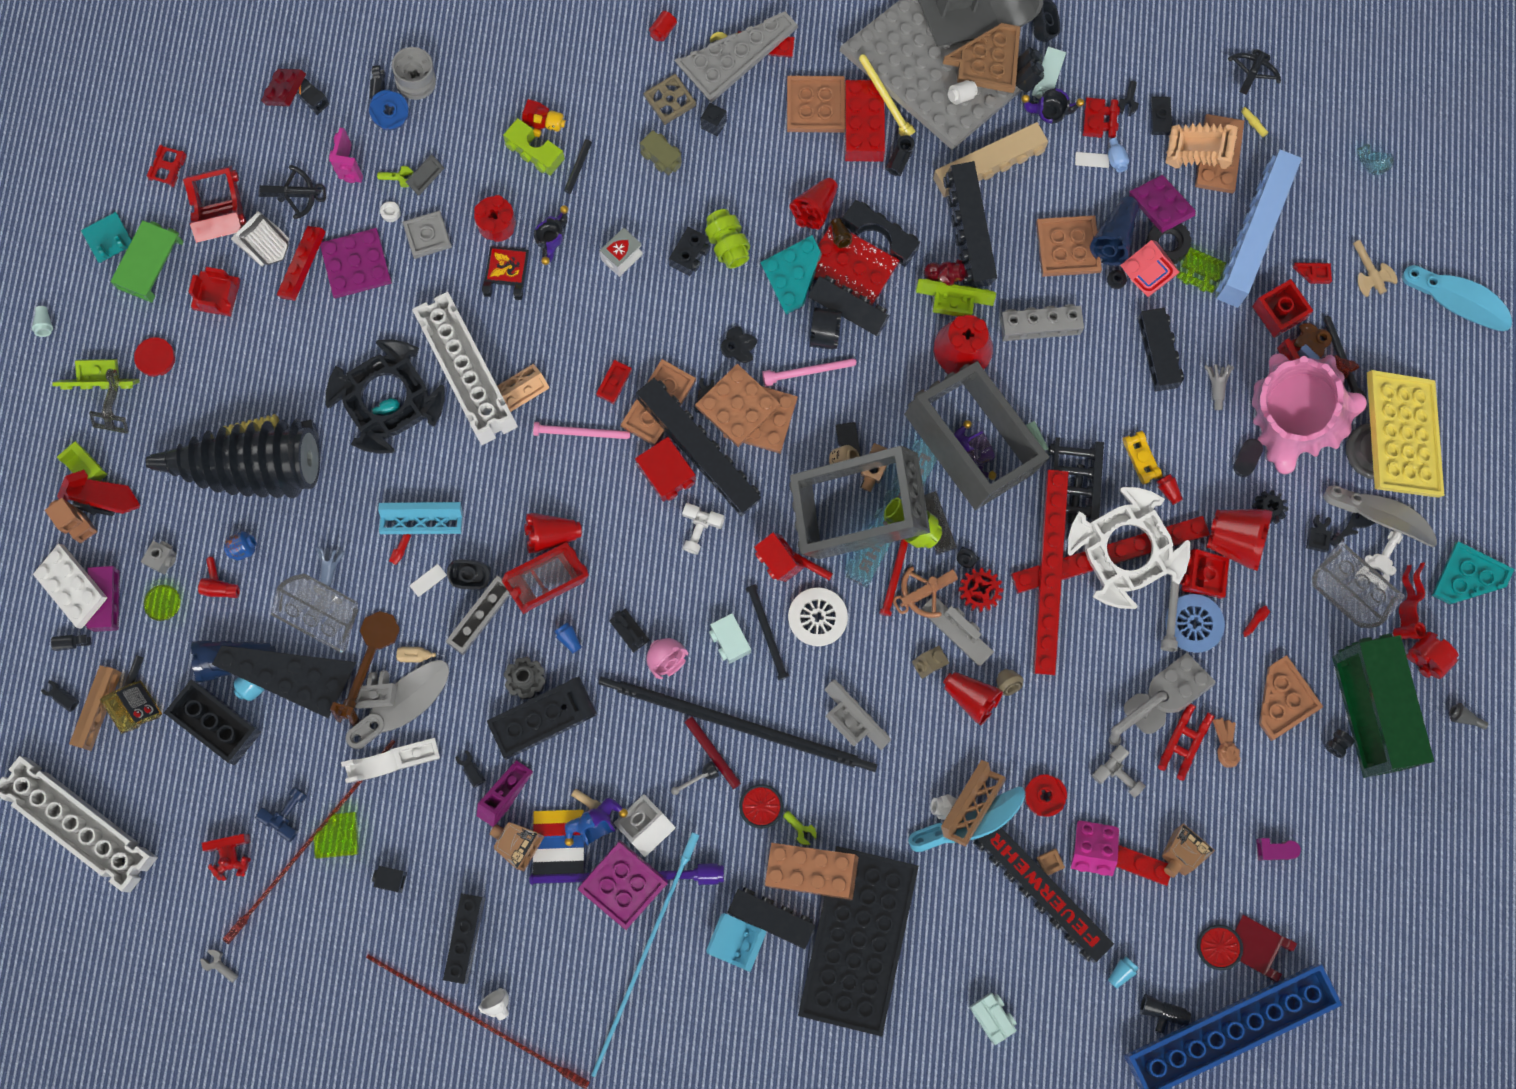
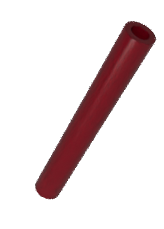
M693 716L687 719L684 723L734 790L742 783Z

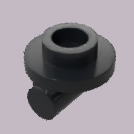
M962 547L957 554L958 563L965 568L973 567L979 560V557L971 549Z

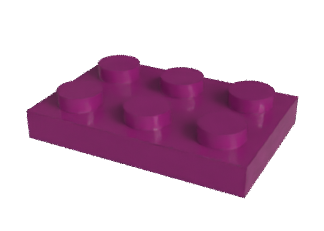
M1163 175L1129 191V196L1137 200L1139 208L1161 233L1194 217L1196 214V210Z

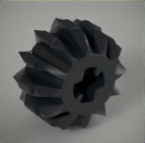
M1271 490L1269 494L1263 491L1261 496L1255 498L1256 503L1252 505L1254 509L1273 511L1270 524L1272 522L1274 524L1279 523L1280 519L1283 520L1286 517L1284 512L1288 511V507L1284 506L1287 500L1280 499L1282 493L1275 496L1274 490Z

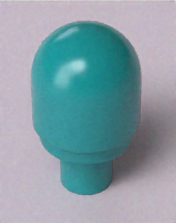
M390 398L379 403L380 406L372 408V412L375 415H390L400 409V403L398 400Z

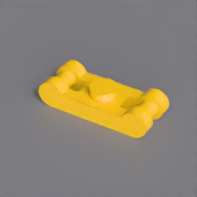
M1139 431L1134 436L1130 437L1128 435L1123 437L1124 446L1141 483L1144 485L1149 483L1151 479L1155 478L1157 480L1162 478L1161 469L1157 466L1144 432ZM1138 443L1140 448L1135 449L1133 444ZM1149 467L1151 471L1146 473L1144 468Z

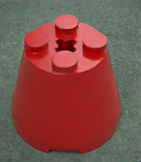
M972 315L958 316L940 329L934 341L933 353L935 360L945 370V373L950 374L954 372L956 374L960 372L959 370L968 363L972 365L977 361L983 369L989 365L993 355V342L984 320Z
M1266 509L1216 510L1207 548L1249 569L1258 571L1273 511Z

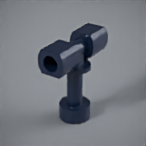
M293 787L289 792V795L292 797L280 813L276 811L272 814L267 809L261 808L255 816V819L265 826H271L278 831L277 834L288 842H292L298 831L288 825L290 820L287 817L298 802L303 803L307 798V795L296 787Z

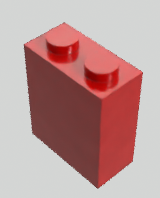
M666 437L635 458L636 465L662 502L674 499L678 495L677 492L683 488L687 490L695 484V473L669 437Z

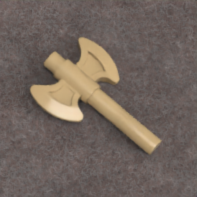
M1361 240L1353 243L1368 271V276H1365L1363 273L1358 274V286L1364 296H1369L1372 287H1375L1380 295L1387 292L1384 282L1397 284V276L1390 266L1381 263V270L1378 272Z

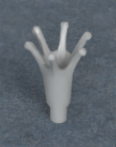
M1214 364L1215 374L1212 367L1205 365L1204 368L1207 370L1212 383L1213 400H1215L1214 410H1223L1226 383L1234 366L1228 364L1226 369L1222 367L1219 376L1217 364Z

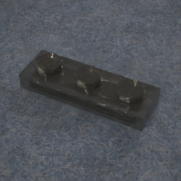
M936 491L924 495L927 511L938 518V525L942 527V536L938 543L933 546L936 555L956 549L955 541Z

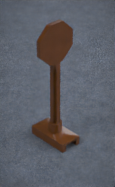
M379 611L364 619L360 633L368 648L347 699H344L343 704L333 702L330 708L337 722L341 723L342 719H349L353 727L359 723V718L354 710L357 704L356 699L374 655L378 649L381 650L394 644L400 632V628L393 615Z

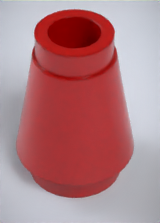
M1171 474L1156 481L1159 485L1157 486L1158 489L1172 505L1183 500L1176 478L1172 477Z

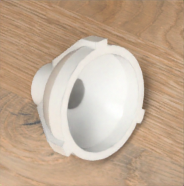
M499 988L487 995L478 1008L481 1013L493 1018L497 1017L498 1020H503L509 1015V1011L506 1008L509 1003V995L505 989Z

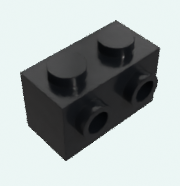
M687 227L669 257V266L691 276L693 271L696 272L701 263L699 260L702 255L705 256L710 249L708 236Z

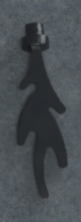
M1353 513L1341 534L1336 532L1332 535L1330 544L1332 546L1341 545L1344 542V537L1358 533L1353 528H1366L1375 524V522L1365 518L1360 513L1358 518H1356V513Z

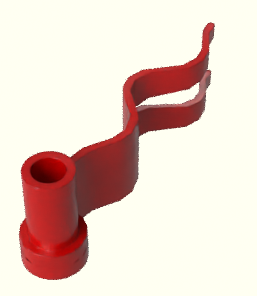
M1424 562L1420 563L1413 575L1417 594L1409 581L1412 565H1407L1403 573L1402 582L1407 591V599L1399 606L1401 626L1393 630V636L1401 635L1402 639H1422L1426 635V628L1423 623L1419 622L1417 604L1425 597V589L1420 580V573L1425 565Z

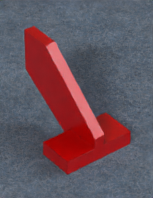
M85 470L66 475L57 495L58 499L72 500L120 514L140 507L139 502L128 485L87 479L88 475Z

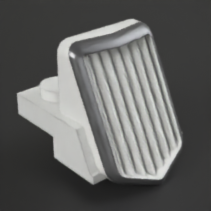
M258 211L231 240L260 266H263L264 264L271 265L284 260L289 238L279 227Z

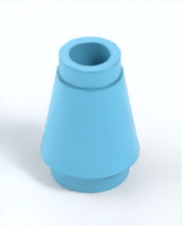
M1125 956L1123 960H1119L1108 981L1118 989L1135 976L1139 968Z

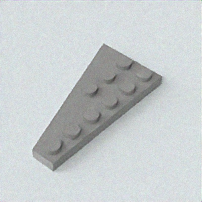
M784 11L764 20L763 23L757 26H750L741 33H734L709 44L708 47L700 51H693L690 55L684 58H677L674 61L712 103L798 28V25Z

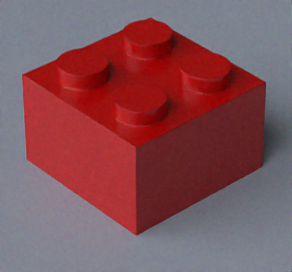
M1292 279L1262 295L1252 305L1274 338L1303 322L1313 312V309Z
M773 532L754 546L757 551L755 553L756 557L761 563L764 562L768 566L767 572L773 580L777 579L778 581L786 582L805 568L780 534Z

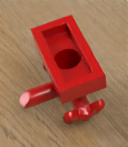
M239 834L201 843L202 851H219V866L217 867L215 864L208 865V869L211 870L217 880H227L226 876L222 873L232 869L238 870L236 876H245L251 859L243 856L241 861H238L236 847L251 843L249 834Z

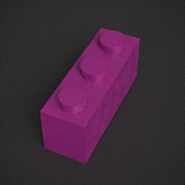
M113 566L88 568V575L107 596V599L85 626L93 632L119 630L120 570Z

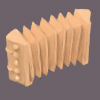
M1200 122L1196 127L1192 123L1190 128L1186 124L1183 129L1180 125L1172 126L1165 163L1174 168H1180L1182 163L1186 167L1188 162L1192 166L1194 161L1196 165L1201 161L1203 165L1207 162L1209 166L1212 163L1215 167L1218 163L1221 169H1227L1232 164L1238 127L1226 125L1223 129L1221 124L1218 128H1216L1215 124L1209 127L1207 122L1203 127Z

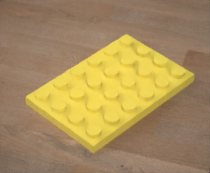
M1375 370L1367 372L1375 489L1437 498L1444 496L1435 380Z

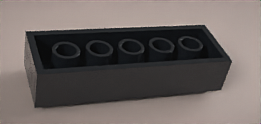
M975 161L951 165L945 177H943L945 189H948L949 192L947 203L948 207L952 208L951 223L953 227H956L957 232L955 234L956 246L960 247L961 252L958 257L966 270L963 283L971 288L989 286L998 277Z

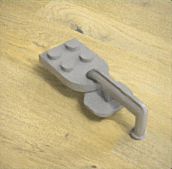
M1185 653L1152 679L1148 694H1136L1125 703L1124 713L1127 717L1113 726L1109 737L1110 744L1113 746L1119 745L1121 743L1120 735L1134 724L1143 733H1155L1165 725L1166 713H1175L1183 710L1213 687L1216 681L1188 653Z

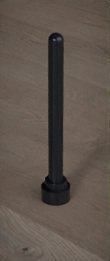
M1325 316L1323 321L1332 337V344L1350 387V392L1360 393L1367 400L1365 391H1362L1357 385L1332 318Z

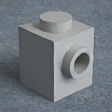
M152 541L141 563L165 575L167 570L174 565L177 553L171 550L173 546L164 541H161L160 544Z

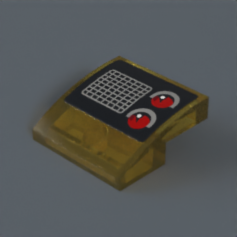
M141 680L117 689L100 699L121 734L138 729L141 724L158 719L162 715V712Z

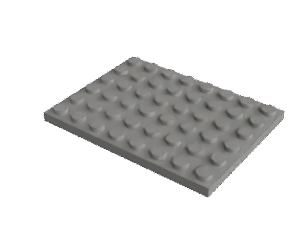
M899 0L841 45L839 50L869 76L859 60L860 55H866L889 95L951 150L957 147L1022 91L1017 86L1014 93L977 86L978 92L973 99L957 105L953 104L948 98V90L950 86L957 84L958 67L943 64V59L970 41L937 47L918 0Z

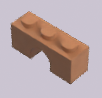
M63 498L54 500L45 509V512L56 528L64 534L69 532L72 538L79 543L84 542L98 532L83 511Z

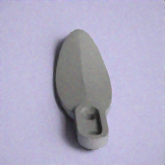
M1339 486L1327 487L1323 495L1324 500L1330 505L1353 513H1360L1377 524L1414 538L1430 547L1437 545L1436 536L1428 522L1415 510L1401 502L1376 495L1354 493Z
M442 660L429 662L396 682L395 705L373 707L370 715L347 732V744L353 749H361L382 732L400 728L421 715L431 706L443 690L449 675L448 664ZM372 723H378L376 729H371L370 726ZM356 736H361L359 742H354Z

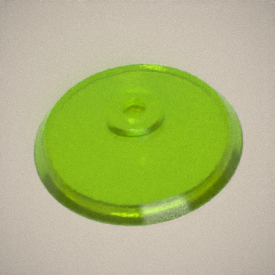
M169 585L155 586L148 591L144 598V610L154 620H168L180 608V595L176 589Z

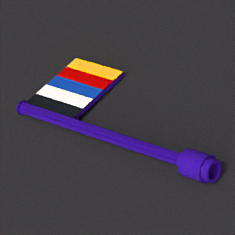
M584 810L533 811V831L545 837L533 856V873L529 876V883L532 886L534 884L579 883L583 882L590 874L584 873V840L580 833H573V845L567 846L564 842L566 839L565 824L570 820L581 817ZM718 863L698 864V868H694V870H683L679 879H694V881H698V885H719V882H724V865H718ZM678 871L657 872L666 880H674Z

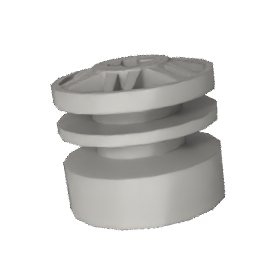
M417 47L404 48L396 53L392 60V70L398 91L402 96L413 100L429 96L436 85L431 56L425 50Z

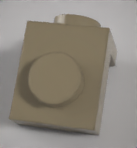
M937 646L922 653L912 663L923 679L947 666L949 661L940 646Z

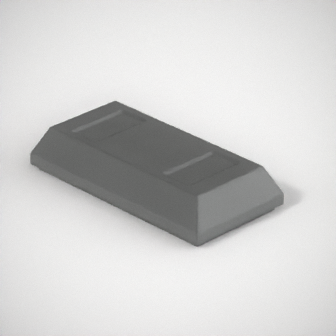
M431 154L407 179L406 183L419 196L445 168Z

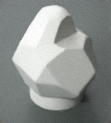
M949 794L933 798L931 813L937 815L938 819L945 820L957 799Z

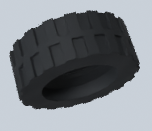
M1180 223L1161 233L1156 226H1153L1145 244L1151 240L1157 241L1159 244V238L1162 235L1172 234L1177 238L1178 246L1173 251L1164 250V252L1174 264L1183 260L1191 247L1190 243L1192 241L1187 227Z

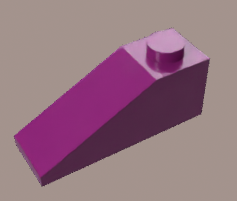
M516 760L479 801L476 816L494 827L508 811L533 774V771Z

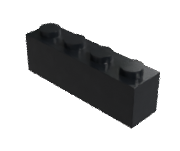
M828 275L825 278L819 276L808 298L828 309L841 311V316L875 336L880 335L890 317L886 313L888 309L879 304L876 307L869 303L870 299L861 294L857 297L852 294L854 290L845 285L841 288L835 284L836 280Z
M1165 307L1141 311L1137 319L1154 391L1178 388L1184 380V374L1178 365L1179 353L1174 348L1175 337L1169 327L1170 316L1166 314Z
M745 887L742 890L737 889L727 913L802 949L806 948L816 926L812 924L813 919L802 914L799 918L792 914L794 910L783 905L780 909L773 905V900L764 896L762 899L754 896V891Z

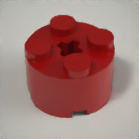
M502 196L487 197L474 208L475 222L480 234L485 239L501 242L512 236L516 226V218L511 204Z
M1426 632L1424 638L1419 639L1406 656L1408 660L1420 667L1419 672L1426 678L1432 676L1442 679L1459 661L1457 659L1459 654L1445 639L1442 641L1436 638L1438 635L1433 632Z

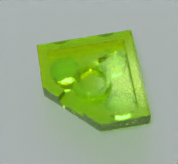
M357 812L334 814L324 828L314 836L315 859L359 855Z

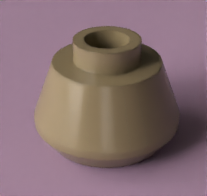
M1009 669L1000 671L996 679L997 688L1005 696L1019 691L1024 681L1021 675Z

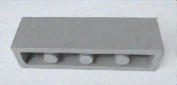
M496 576L446 640V643L461 655L467 652L510 596L499 576Z

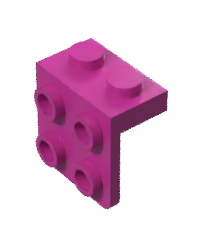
M340 127L338 133L334 136L335 146L330 151L329 161L339 179H343L348 183H361L363 174L356 159L349 157L352 146L345 128Z
M1078 821L1071 869L1097 873L1103 876H1113L1118 860L1119 828L1087 821Z

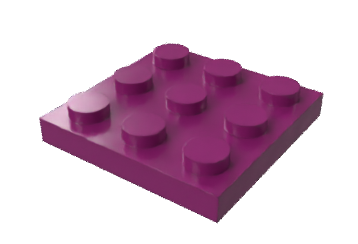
M377 228L321 242L320 247L334 299L392 284Z
M619 840L579 885L577 890L622 928L627 930L668 884V880Z

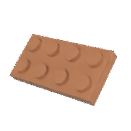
M1206 114L1204 125L1207 122L1209 127L1215 124L1216 128L1221 124L1223 129L1226 125L1238 127L1237 139L1235 141L1232 164L1227 169H1221L1218 163L1214 167L1212 163L1209 166L1207 162L1205 165L1201 161L1199 162L1195 187L1232 194L1235 192L1245 120Z
M661 359L648 382L653 378L657 381L661 380L667 387L666 391L669 395H674L679 400V406H681L696 382L695 377ZM637 399L621 423L622 428L653 446L658 443L665 432Z

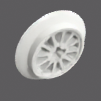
M811 588L801 592L793 600L789 608L788 620L792 632L799 640L812 646H825L835 642L843 634L847 626L848 613L843 600L836 593L825 588ZM813 601H818L817 609H815ZM820 601L826 603L822 609H820ZM809 604L813 611H810L805 606ZM827 605H830L832 607V609L824 612ZM804 610L810 615H801V611ZM818 612L821 613V617L824 619L815 622V618L812 615H817ZM832 612L835 613V617L826 616ZM800 618H805V619H810V620H808V621H806V622H804V623H801ZM826 620H834L835 624L832 625ZM812 623L808 630H806L803 627L805 625ZM823 624L830 627L831 630L827 632ZM814 626H816V634L810 633ZM819 626H821L824 634H818Z

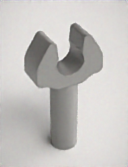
M208 950V953L214 957V961L209 963L206 959H200L202 968L206 971L216 969L233 983L238 978V975L222 963L223 953L219 950Z

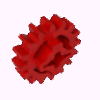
M982 567L979 569V572L972 569L971 575L966 573L964 575L966 580L961 579L960 584L963 585V587L958 589L959 592H963L960 600L965 599L964 606L970 604L971 611L978 608L979 613H981L983 608H985L988 612L991 610L990 605L993 607L998 605L995 600L1001 601L1002 599L998 595L1004 591L1003 588H999L1002 581H996L998 575H990V569L986 573ZM972 580L973 588L968 590V584ZM978 587L986 589L983 594L981 591H976ZM994 590L993 598L990 600L989 592Z

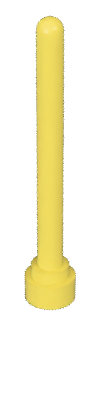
M860 55L859 60L899 125L898 133L900 136H911L915 133L912 124L905 122L866 55Z

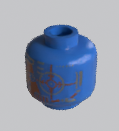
M240 531L226 539L224 550L229 558L240 561L255 553L257 542L253 535Z

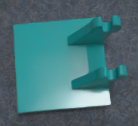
M116 212L81 230L98 263L126 250L132 241Z

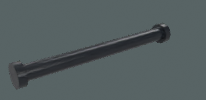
M756 584L745 588V590L751 597L778 672V681L786 679L790 675L789 672H786L757 593L758 587Z

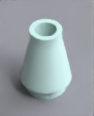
M37 306L35 308L32 330L39 337L49 336L53 330L48 308L45 306Z

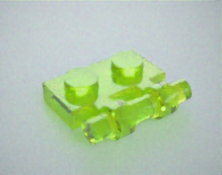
M1190 247L1181 267L1188 270L1187 274L1180 271L1176 278L1182 280L1186 285L1191 284L1198 287L1200 291L1213 293L1216 286L1209 282L1210 280L1218 282L1226 262ZM1197 273L1204 276L1203 281L1193 277V274Z

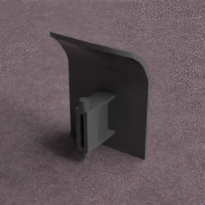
M918 0L937 47L972 41L1001 23L1022 27L1032 21L1040 13L1043 6V0Z

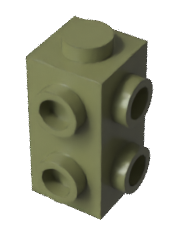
M652 130L640 142L641 155L646 160L650 159L661 173L665 172L669 176L681 167L680 150L674 145L671 146L661 133L657 134Z

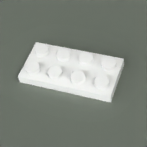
M58 544L33 573L35 578L76 628L82 629L107 599V596L62 544Z

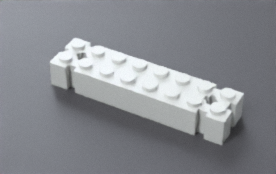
M446 292L434 298L435 303L428 306L427 302L412 310L481 445H484L496 439L495 433L502 430L503 434L518 426L452 298Z
M19 756L8 769L12 774L8 778L2 777L0 779V797L5 801L13 802L11 804L13 808L103 877H112L109 882L121 892H131L141 880L137 876L140 871H148L158 857L146 848L136 846L138 844L136 840L49 773L42 772V768L31 759Z

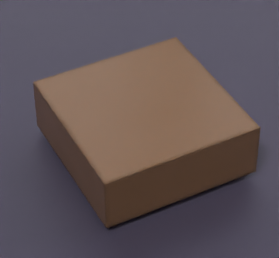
M1056 848L1036 857L1041 869L1048 876L1065 868Z

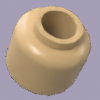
M845 445L831 451L829 463L833 464L859 457V453L852 446Z

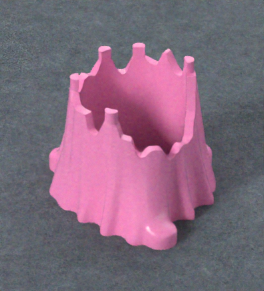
M1274 354L1269 359L1268 376L1258 380L1254 385L1252 406L1256 409L1257 414L1253 423L1262 430L1257 440L1267 447V460L1275 464V468L1280 474L1292 473L1295 470L1297 458L1303 452H1308L1317 457L1323 447L1329 446L1338 449L1341 441L1350 435L1353 419L1366 408L1367 401L1365 396L1360 393L1348 392L1343 385L1344 375L1337 369L1336 360L1333 355H1327L1319 360L1302 356L1299 359L1290 361L1283 354Z

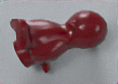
M959 259L956 262L945 261L942 264L931 262L924 268L926 279L937 282L941 281L948 286L954 285V282L958 280L962 281L966 275L965 266Z

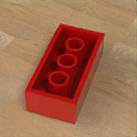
M846 80L845 161L883 162L885 154L884 100L872 80Z

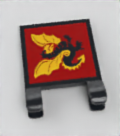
M490 246L486 274L482 286L484 297H491L492 284L515 286L513 291L515 300H522L529 250Z

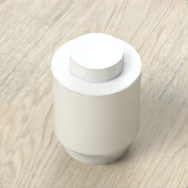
M969 80L954 84L949 87L948 98L955 105L971 100L977 95V85Z

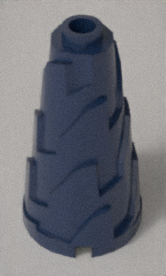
M1123 197L1092 239L1090 251L1096 260L1098 257L1102 258L1101 263L1111 266L1120 265L1129 257L1130 246L1134 236L1132 234L1136 224L1135 219L1139 210L1138 202L1134 197Z
M192 641L191 654H193L194 677L196 682L200 683L215 680L218 677L233 675L212 665L221 646L276 652V646H271V643H254L253 641Z

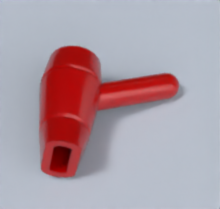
M211 556L208 557L206 562L210 578H201L198 583L199 594L207 597L238 598L240 594L239 586L220 581L215 559Z

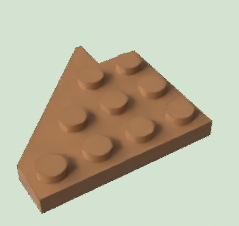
M1001 23L945 56L943 64L958 67L957 83L969 80L975 82L978 87L1014 93L1020 26Z

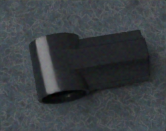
M903 135L898 139L896 148L886 166V170L894 176L902 175L909 158L913 154L915 143L911 136ZM906 144V145H908L910 148H909V149H903V148H901V145Z

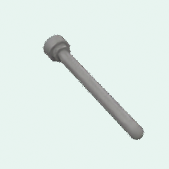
M1172 581L1166 636L1161 640V650L1170 652L1177 651L1178 641H1176L1174 636L1179 585Z

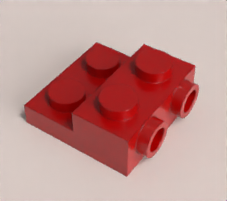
M1198 549L1190 550L1187 570L1180 582L1182 591L1199 595L1205 594L1220 599L1225 598L1229 558Z

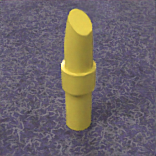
M1243 107L1241 113L1249 121L1248 123L1252 128H1255L1262 138L1265 137L1269 132L1251 111Z

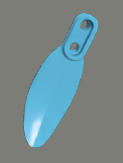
M1416 265L1407 267L1402 275L1403 282L1406 285L1432 295L1440 305L1469 321L1497 331H1507L1512 326V318L1506 305L1492 291L1476 282L1457 276L1437 275ZM1414 272L1417 276L1415 277L1411 273ZM1430 281H1434L1436 285H1432Z
M1016 787L996 796L970 840L986 836L1004 826L1020 809L1025 798L1024 788ZM976 810L966 814L967 821L976 819ZM937 823L915 831L908 839L911 849L915 852H922L944 843L956 842L943 837L941 828L943 823ZM964 827L957 829L954 835L964 839L968 831Z

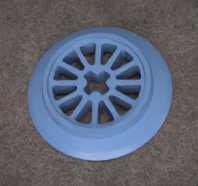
M1188 594L1179 597L1174 636L1176 641H1178V647L1194 653L1205 652L1215 647L1221 640L1225 629L1224 616L1218 605L1208 597L1199 594ZM1189 607L1191 608V614L1187 610ZM1195 608H1199V612L1197 615L1195 612ZM1167 611V613H1166V618H1165L1166 630H1167L1168 611ZM1183 611L1186 617L1181 615L1180 612ZM1204 611L1207 615L1201 618L1200 615ZM1209 617L1210 622H1204L1203 620ZM1179 618L1185 622H1177V619ZM1194 619H1196V623L1199 624V626L1195 627V629L1192 628L1193 625L1189 623ZM1178 626H1185L1186 628L1180 631ZM1204 626H1211V629L1209 630ZM1188 630L1186 637H1184L1181 633ZM1202 631L1205 632V633H1207L1208 636L1205 637L1204 634L1202 633ZM1191 633L1193 634V640H1189ZM1197 634L1201 638L1199 641L1197 640Z

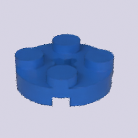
M383 90L373 96L369 113L371 119L378 127L383 130H395L403 126L408 119V104L401 94L391 90ZM385 106L394 107L392 115L384 113L386 110Z

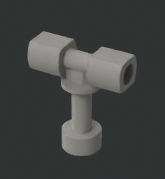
M1118 745L1109 755L1110 759L1104 765H1100L1091 777L1099 784H1102L1109 775L1112 778L1116 775L1130 788L1128 793L1136 798L1146 785L1140 780L1135 782L1122 770L1124 765L1121 762L1128 756L1129 752L1122 745Z

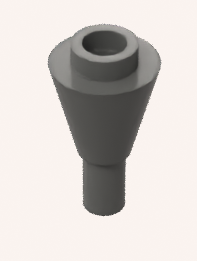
M1462 703L1452 706L1449 711L1451 722L1475 725L1484 730L1488 727V722L1477 718Z

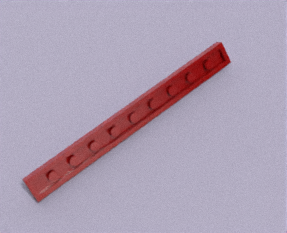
M1047 470L1033 674L1055 675L1069 471Z
M1203 516L1166 527L1173 542L1172 547L1181 545L1187 540L1191 542L1210 535ZM1146 533L1107 544L1109 558L1114 564L1151 554L1152 551L1151 541ZM1085 551L1063 558L1062 580L1094 571ZM1040 565L1011 574L1017 594L1039 588Z

